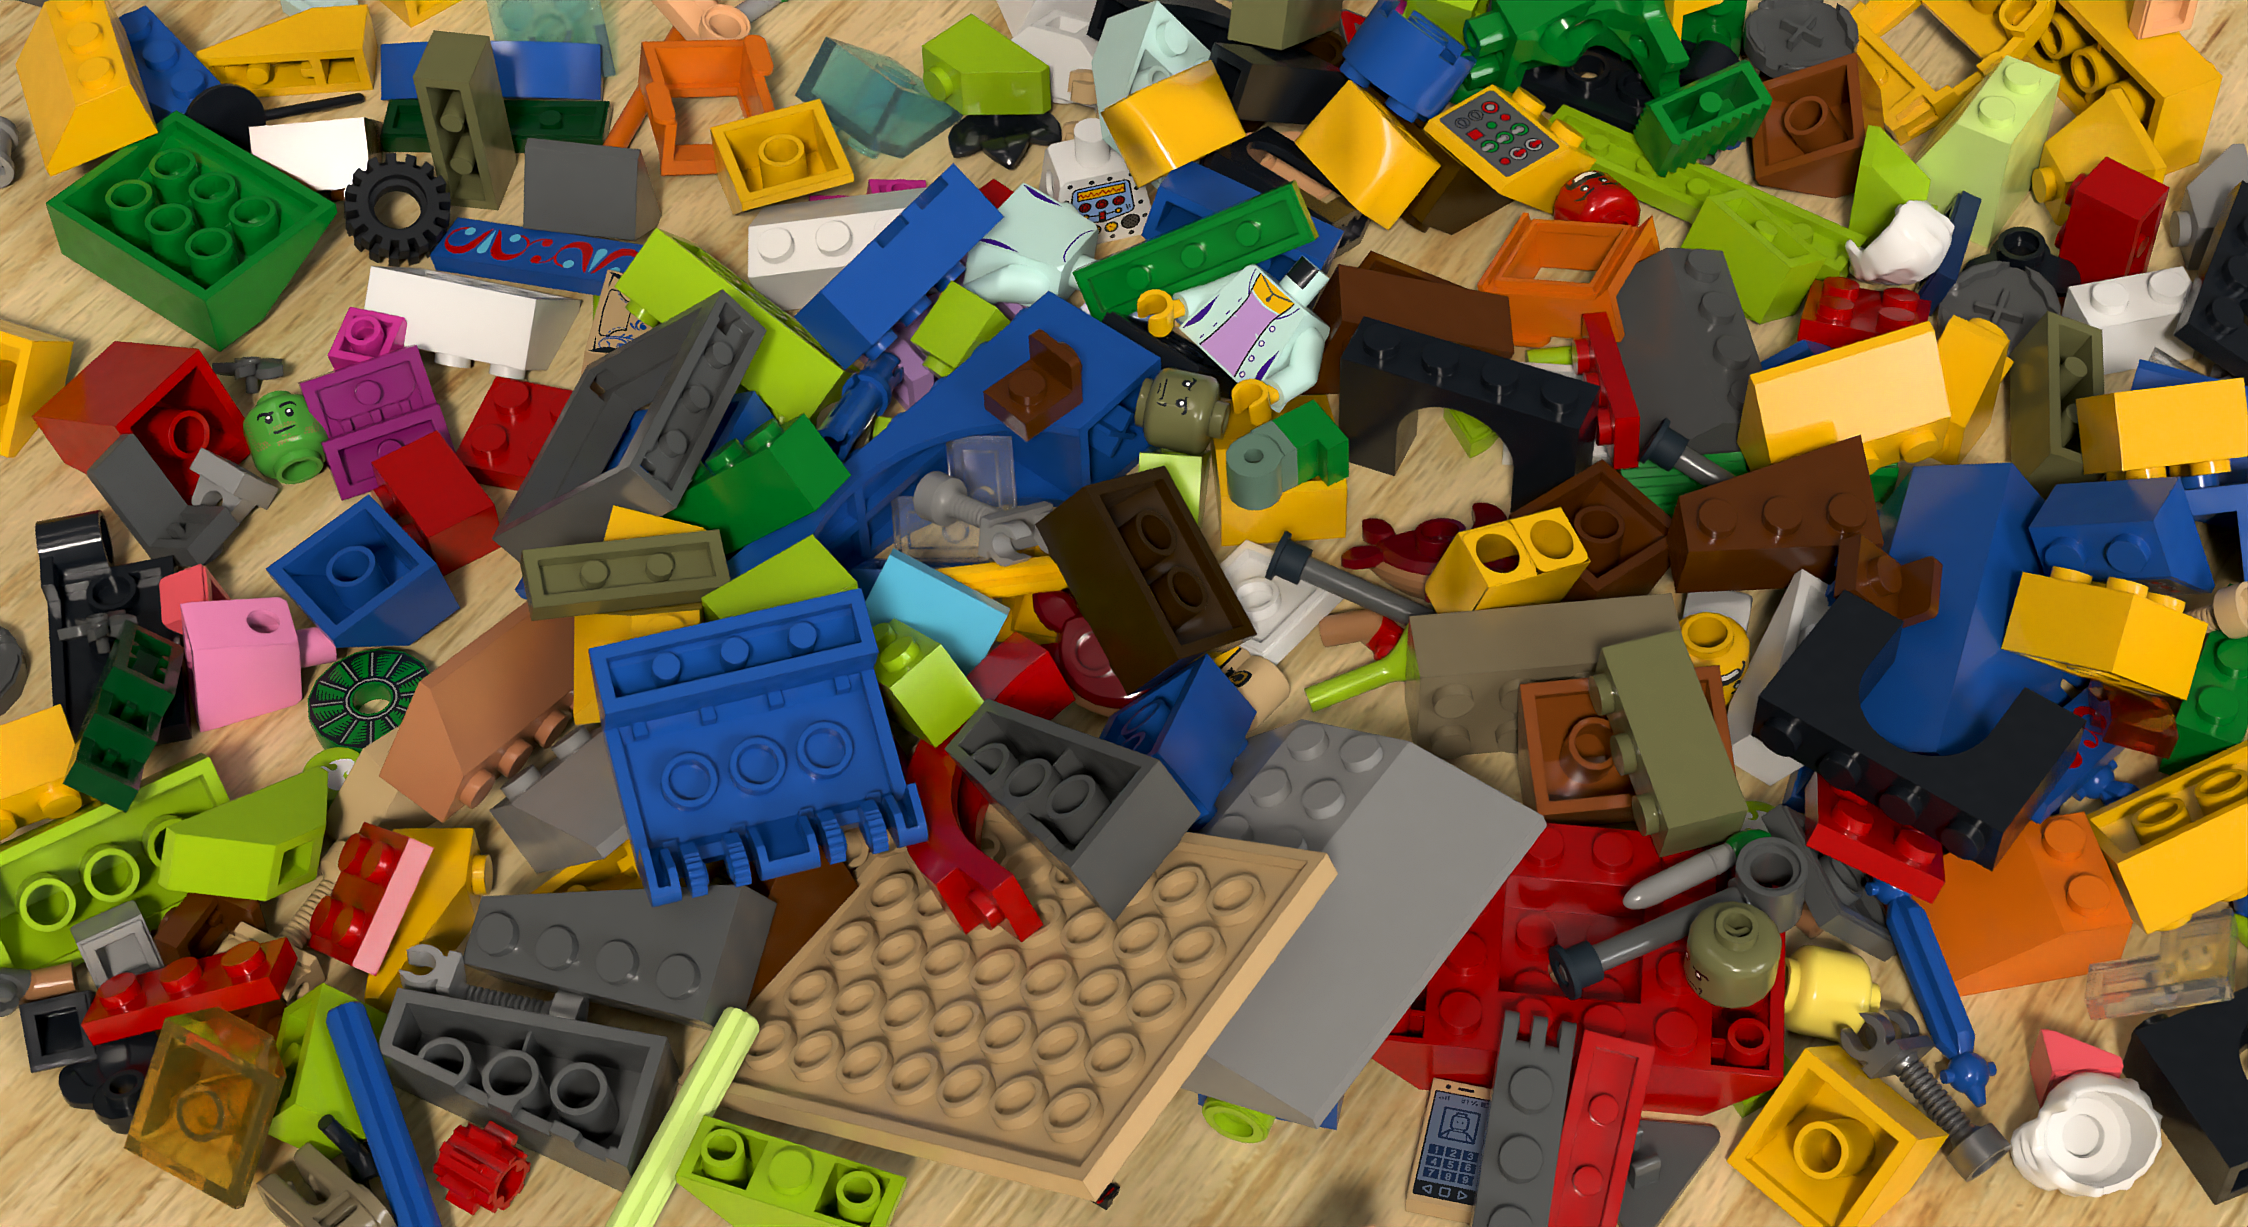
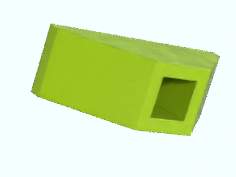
M321 766L314 767L166 827L158 884L166 890L268 901L316 880L326 828L328 771Z
M706 1115L703 1116L675 1174L676 1182L733 1227H889L907 1186L906 1177Z

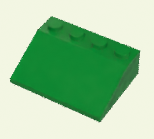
M176 110L156 124L158 133L123 147L47 201L46 207L61 253L218 352H221L265 318L338 212L334 202Z

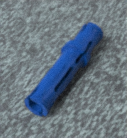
M884 351L873 362L868 359L858 375L855 372L848 378L842 387V398L825 418L819 429H817L841 462L845 460L853 444L859 439L874 416L877 415L879 417L883 415L891 403L892 390L903 379V367L897 368L892 373L897 364L900 363L898 357L892 353Z

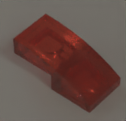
M2091 679L2088 686L2090 725L2101 728L2102 742L2169 759L2179 738L2175 717L2169 703L2161 696Z

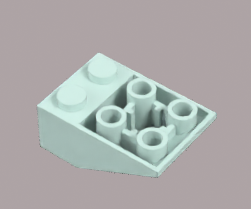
M1158 0L1107 18L1091 62L1102 139L1119 155L1121 154L1101 115V112L1104 111L1103 109L1142 88L1202 62H1206L1210 57L1211 52ZM1166 176L1151 182V184L1158 189Z

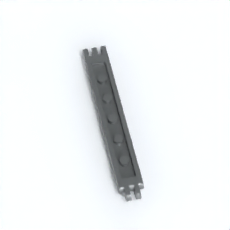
M1505 1009L1498 1043L1470 1227H1548L1577 1023L1562 1020L1557 1031V1047L1545 1045L1548 1027L1547 1017L1533 1015L1529 1039L1524 1041L1516 1039L1520 1028V1012Z

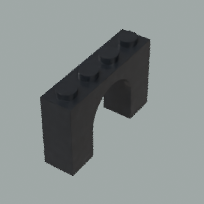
M1097 0L1086 35L1099 41L1107 18L1156 0ZM1158 0L1211 52L1209 60H1212L1239 120L1309 125L1344 85L1347 76L1338 67L1297 45L1277 50L1228 40L1231 9L1215 0Z
M1363 316L1340 358L1339 429L1349 439L1350 463L1395 476L1417 435L1418 409L1441 407L1468 414L1491 428L1502 439L1511 454L1514 472L1510 512L1513 513L1592 465L1601 386Z
M1844 589L1758 696L1751 735L1762 741L1773 753L1796 760L1822 775L1833 787L1856 794L1882 809L1893 821L1916 828L1942 843L1953 855L1964 860H1972L1992 872L2075 760L2087 720L2025 687L1990 734L1971 749L1947 756H1926L1911 753L1894 746L1871 727L1860 705L1895 662L1904 621Z
M2248 987L2230 994L2226 990L2217 991L2203 998L2194 1008L2171 1017H2168L2167 1014H2157L2144 1020L2133 1030L2123 1060V1074L2126 1078H2132L2137 1081L2139 1088L2150 1097L2153 1109L2163 1116L2161 1119V1129L2214 1205L2248 1192V1079L2240 1061V1054L2248 1049Z

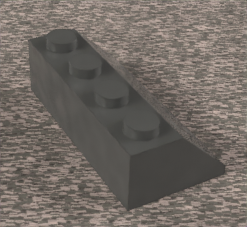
M1665 248L1635 264L1616 296L1625 332L1622 341L1616 343L1640 414L1639 457L1665 417L1671 421L1669 427L1689 439L1687 446L1699 454L1741 451L1737 443L1749 375L1761 372L1763 369L1724 253L1720 250ZM1746 462V470H1748L1749 473L1751 471Z

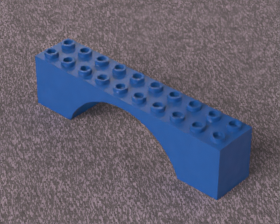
M1048 291L1030 307L1020 310L1012 322L990 341L981 343L973 351L971 357L952 373L938 379L929 392L907 411L894 416L887 427L863 448L854 450L843 464L851 476L815 512L746 545L730 560H726L730 580L737 578L812 534L851 575V569L869 558H874L905 536L933 524L920 518L913 506L917 485L925 475L933 471H941L964 482L967 488V496L996 508L1026 506L1042 501L1053 504V507H1058L1086 485L1125 476L1139 464V453L1152 446L1145 440L1143 428L1135 426V410L1142 384L1145 378L1154 379L1161 370V358ZM1041 329L1057 342L1068 344L1077 353L1082 364L1083 403L1026 442L985 409L983 391L1030 359L1028 336Z

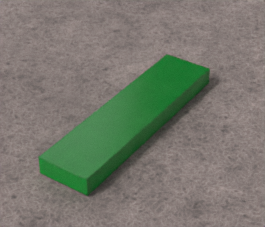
M1293 180L1081 266L1072 273L1091 316L1102 322L1107 312L1111 313L1113 311L1124 315L1137 312L1138 298L1145 291L1160 289L1173 297L1174 293L1205 285L1240 271L1248 265L1260 263L1315 241L1319 235L1297 182Z

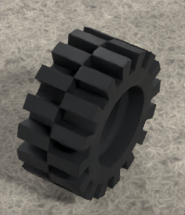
M387 153L386 162L380 164L377 158L374 157L367 161V169L365 171L358 167L352 174V184H347L344 218L346 219L348 236H354V246L360 252L365 248L369 250V259L379 263L382 256L389 258L388 266L399 267V259L406 258L409 266L418 264L419 255L424 253L429 258L436 244L441 241L447 232V227H449L451 199L450 192L446 193V182L442 175L434 176V167L427 161L422 167L417 166V156L406 154L405 162L396 161V153ZM394 191L407 193L418 202L421 210L420 216L409 227L402 229L390 228L381 223L375 214L374 207L379 198Z

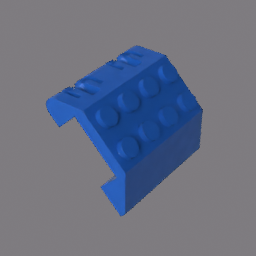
M861 588L589 648L588 654L603 738L637 871L652 908L682 901L680 878H684L692 898L707 895L709 876L705 864L724 860L728 876L732 879L736 888L752 884L750 861L753 862L761 881L821 867L818 845L821 846L830 865L846 861L847 843L843 831L859 827L872 855L889 850L886 829H888L897 848L928 841L927 824L916 783L907 784L906 786L874 671L879 650Z

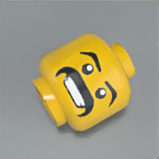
M1702 612L1688 615L1679 621V625L1693 666L1695 668L1720 665L1725 705H1728L1750 664V642L1745 629L1734 619L1720 613Z

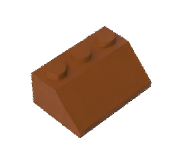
M1720 665L1695 667L1694 669L1736 776ZM1589 678L1520 684L1518 686V771L1523 805L1543 815L1546 823L1595 826L1635 822L1632 798L1636 794L1629 775L1621 776L1614 765L1610 749V737L1614 734L1607 715L1599 716L1592 705L1588 687Z

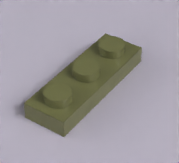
M719 529L522 550L520 559L531 621L702 602L701 598L731 581Z

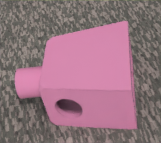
M280 597L180 604L188 689L200 732L210 731L296 705L302 699L301 668L337 661L336 647L317 626L295 630L288 603Z

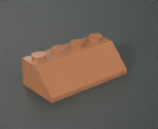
M526 601L419 681L379 777L437 820L444 823L465 805L470 809L477 807L490 792L495 780L501 775L508 779L516 775L530 757L532 750L538 745L544 749L549 748L561 735L568 721L573 718L574 616L531 621L528 602Z

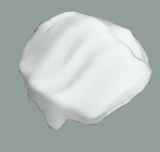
M1908 200L1906 204L1898 205L1895 209L1896 216L1891 224L1865 249L1857 247L1851 239L1846 242L1845 249L1850 261L1849 272L1857 280L1868 284L1877 283L1900 286L1902 284L1910 285L1917 283L1939 268L1951 245L1955 226L1949 218L1938 212L1927 200Z
M2093 1072L2072 1074L2048 1093L2044 1105L2039 1109L2037 1118L2023 1123L2013 1131L2010 1140V1153L2013 1163L2021 1175L2040 1189L2046 1191L2058 1189L2061 1193L2073 1197H2101L2118 1190H2128L2132 1187L2134 1181L2144 1175L2154 1163L2155 1157L2162 1147L2161 1119L2163 1116L2153 1109L2150 1097L2139 1088L2138 1082L2132 1078L2119 1079L2112 1075Z

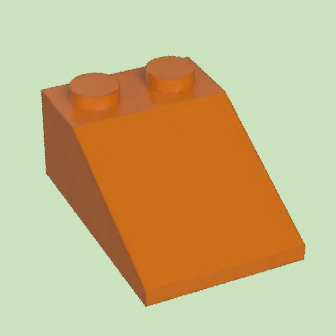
M2084 811L2048 817L2041 824L2030 820L1992 872L1972 860H1964L1953 855L1951 852L1943 855L1946 882L1933 904L1913 895L1911 896L1927 914L1960 997L2117 970L2133 924ZM1883 904V906H1884V908H1885V910H1886V912H1887V906H1888V905Z

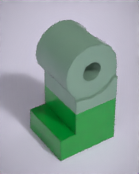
M1313 399L1251 430L1250 433L1238 438L1229 446L1226 451L1228 495L1231 501L1241 508L1263 510L1277 503L1283 492L1314 477L1319 476L1327 486L1349 477V439Z

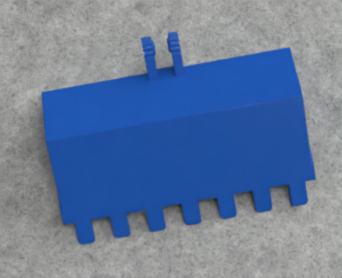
M2012 462L1914 466L1881 509L1877 510L1884 541L1883 551L1901 565L1928 556L1935 557L1943 565L1937 616L1933 619L1902 628L1895 662L1860 705L1866 720L1882 738L1908 752L1926 756H1947L1973 748L1990 734L2025 687L2064 707L2072 699L2060 686L2062 678L2077 689L2089 686L2090 679L2076 677L2001 649L2022 573L2026 572L2045 576L2029 531L2030 524L2045 503V500ZM1837 554V556H1836V560H1835V563H1834V566L1836 567V569H1837L1838 554ZM1835 581L1831 585L1828 584L1825 593L1829 603L1828 606H1832L1836 601L1834 598ZM1803 766L1790 774L1782 801L1783 806H1788L1799 813L1805 814V787L1815 771ZM2060 807L2057 810H2055L2050 816L2059 814Z

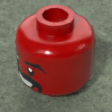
M1591 170L1578 174L1566 182L1560 189L1554 204L1553 218L1554 220L1623 224L1638 227L1641 208L1636 196L1612 176L1605 172Z

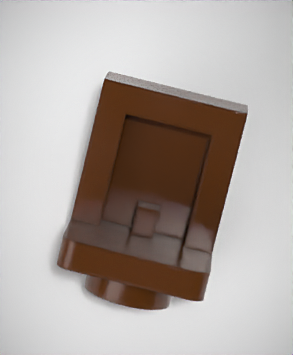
M188 893L178 907L171 908L164 915L159 924L157 934L154 936V941L164 967L183 957L191 956L201 959L212 956L229 933L235 936L234 930L241 921L269 934L259 900Z

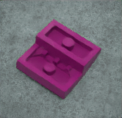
M415 344L298 382L309 412L323 426L329 439L322 441L321 445L342 501L370 492L378 487L371 464L372 461L438 430L454 453H456L440 405L436 402L418 347Z

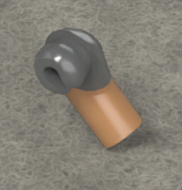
M73 962L38 969L0 967V1017L12 1014L21 1004L79 992L78 978Z

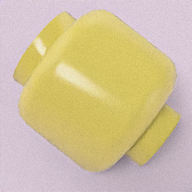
M1803 945L1790 958L1785 957L1784 1026L1788 1031L1841 1043V1029L1852 1028L1858 1034L1863 1024H1867L1859 1013H1878L1881 990L1877 983H1872L1870 968L1861 956L1815 945Z

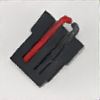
M1110 1183L1098 1200L1091 1202L1107 1210L1113 1204V1199L1118 1195L1120 1187Z

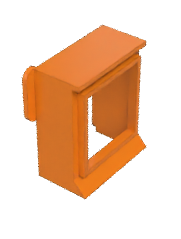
M748 35L744 39L645 41L641 43L638 90L642 92L658 148L661 176L717 174L713 144L675 145L677 123L671 98L737 96L744 118L775 110L764 77L773 73L774 65L766 40L763 37Z
M1523 213L1477 284L1479 291L1509 297L1514 346L1539 348L1547 345L1551 341V337L1582 338V314L1607 312L1616 342H1621L1625 332L1616 296L1635 264L1660 251L1653 216H1650L1639 227H1631V225L1546 219L1530 220L1529 213ZM1541 267L1597 271L1590 283L1534 279Z

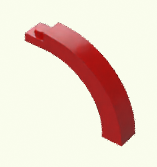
M1016 631L990 652L966 676L984 701L990 699L1049 721L1076 700L1048 650ZM966 721L936 748L922 739L916 747L906 772L905 782L906 786L907 784L916 783L927 824L928 841L906 846L950 920L966 935L980 923L991 931L999 925L1020 942H1023L1044 924L1015 876L982 852V828L989 802L945 751L946 746L967 723Z

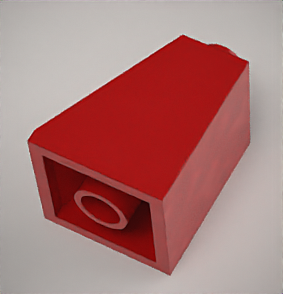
M114 341L31 416L62 461L86 475L87 470L120 435L134 434L187 505H192V496L200 477L199 474L189 468L201 447L238 465L250 454L243 434V421L245 418L201 351L197 348Z

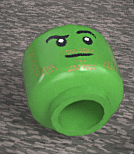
M288 391L270 392L258 400L257 405L249 411L244 419L243 434L254 465L263 476L278 480L283 484H297L305 482L320 473L323 464L326 462L321 442L329 438L323 426L309 412L303 395L291 394Z

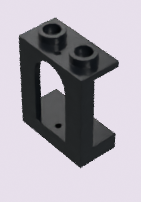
M1269 126L1220 150L1217 149L1211 152L1202 164L1206 168L1260 193H1264L1289 182L1260 164L1267 151L1339 194L1338 198L1326 204L1299 188L1310 216L1345 231L1333 259L1359 245L1370 224L1371 219L1357 210L1298 148L1294 141Z

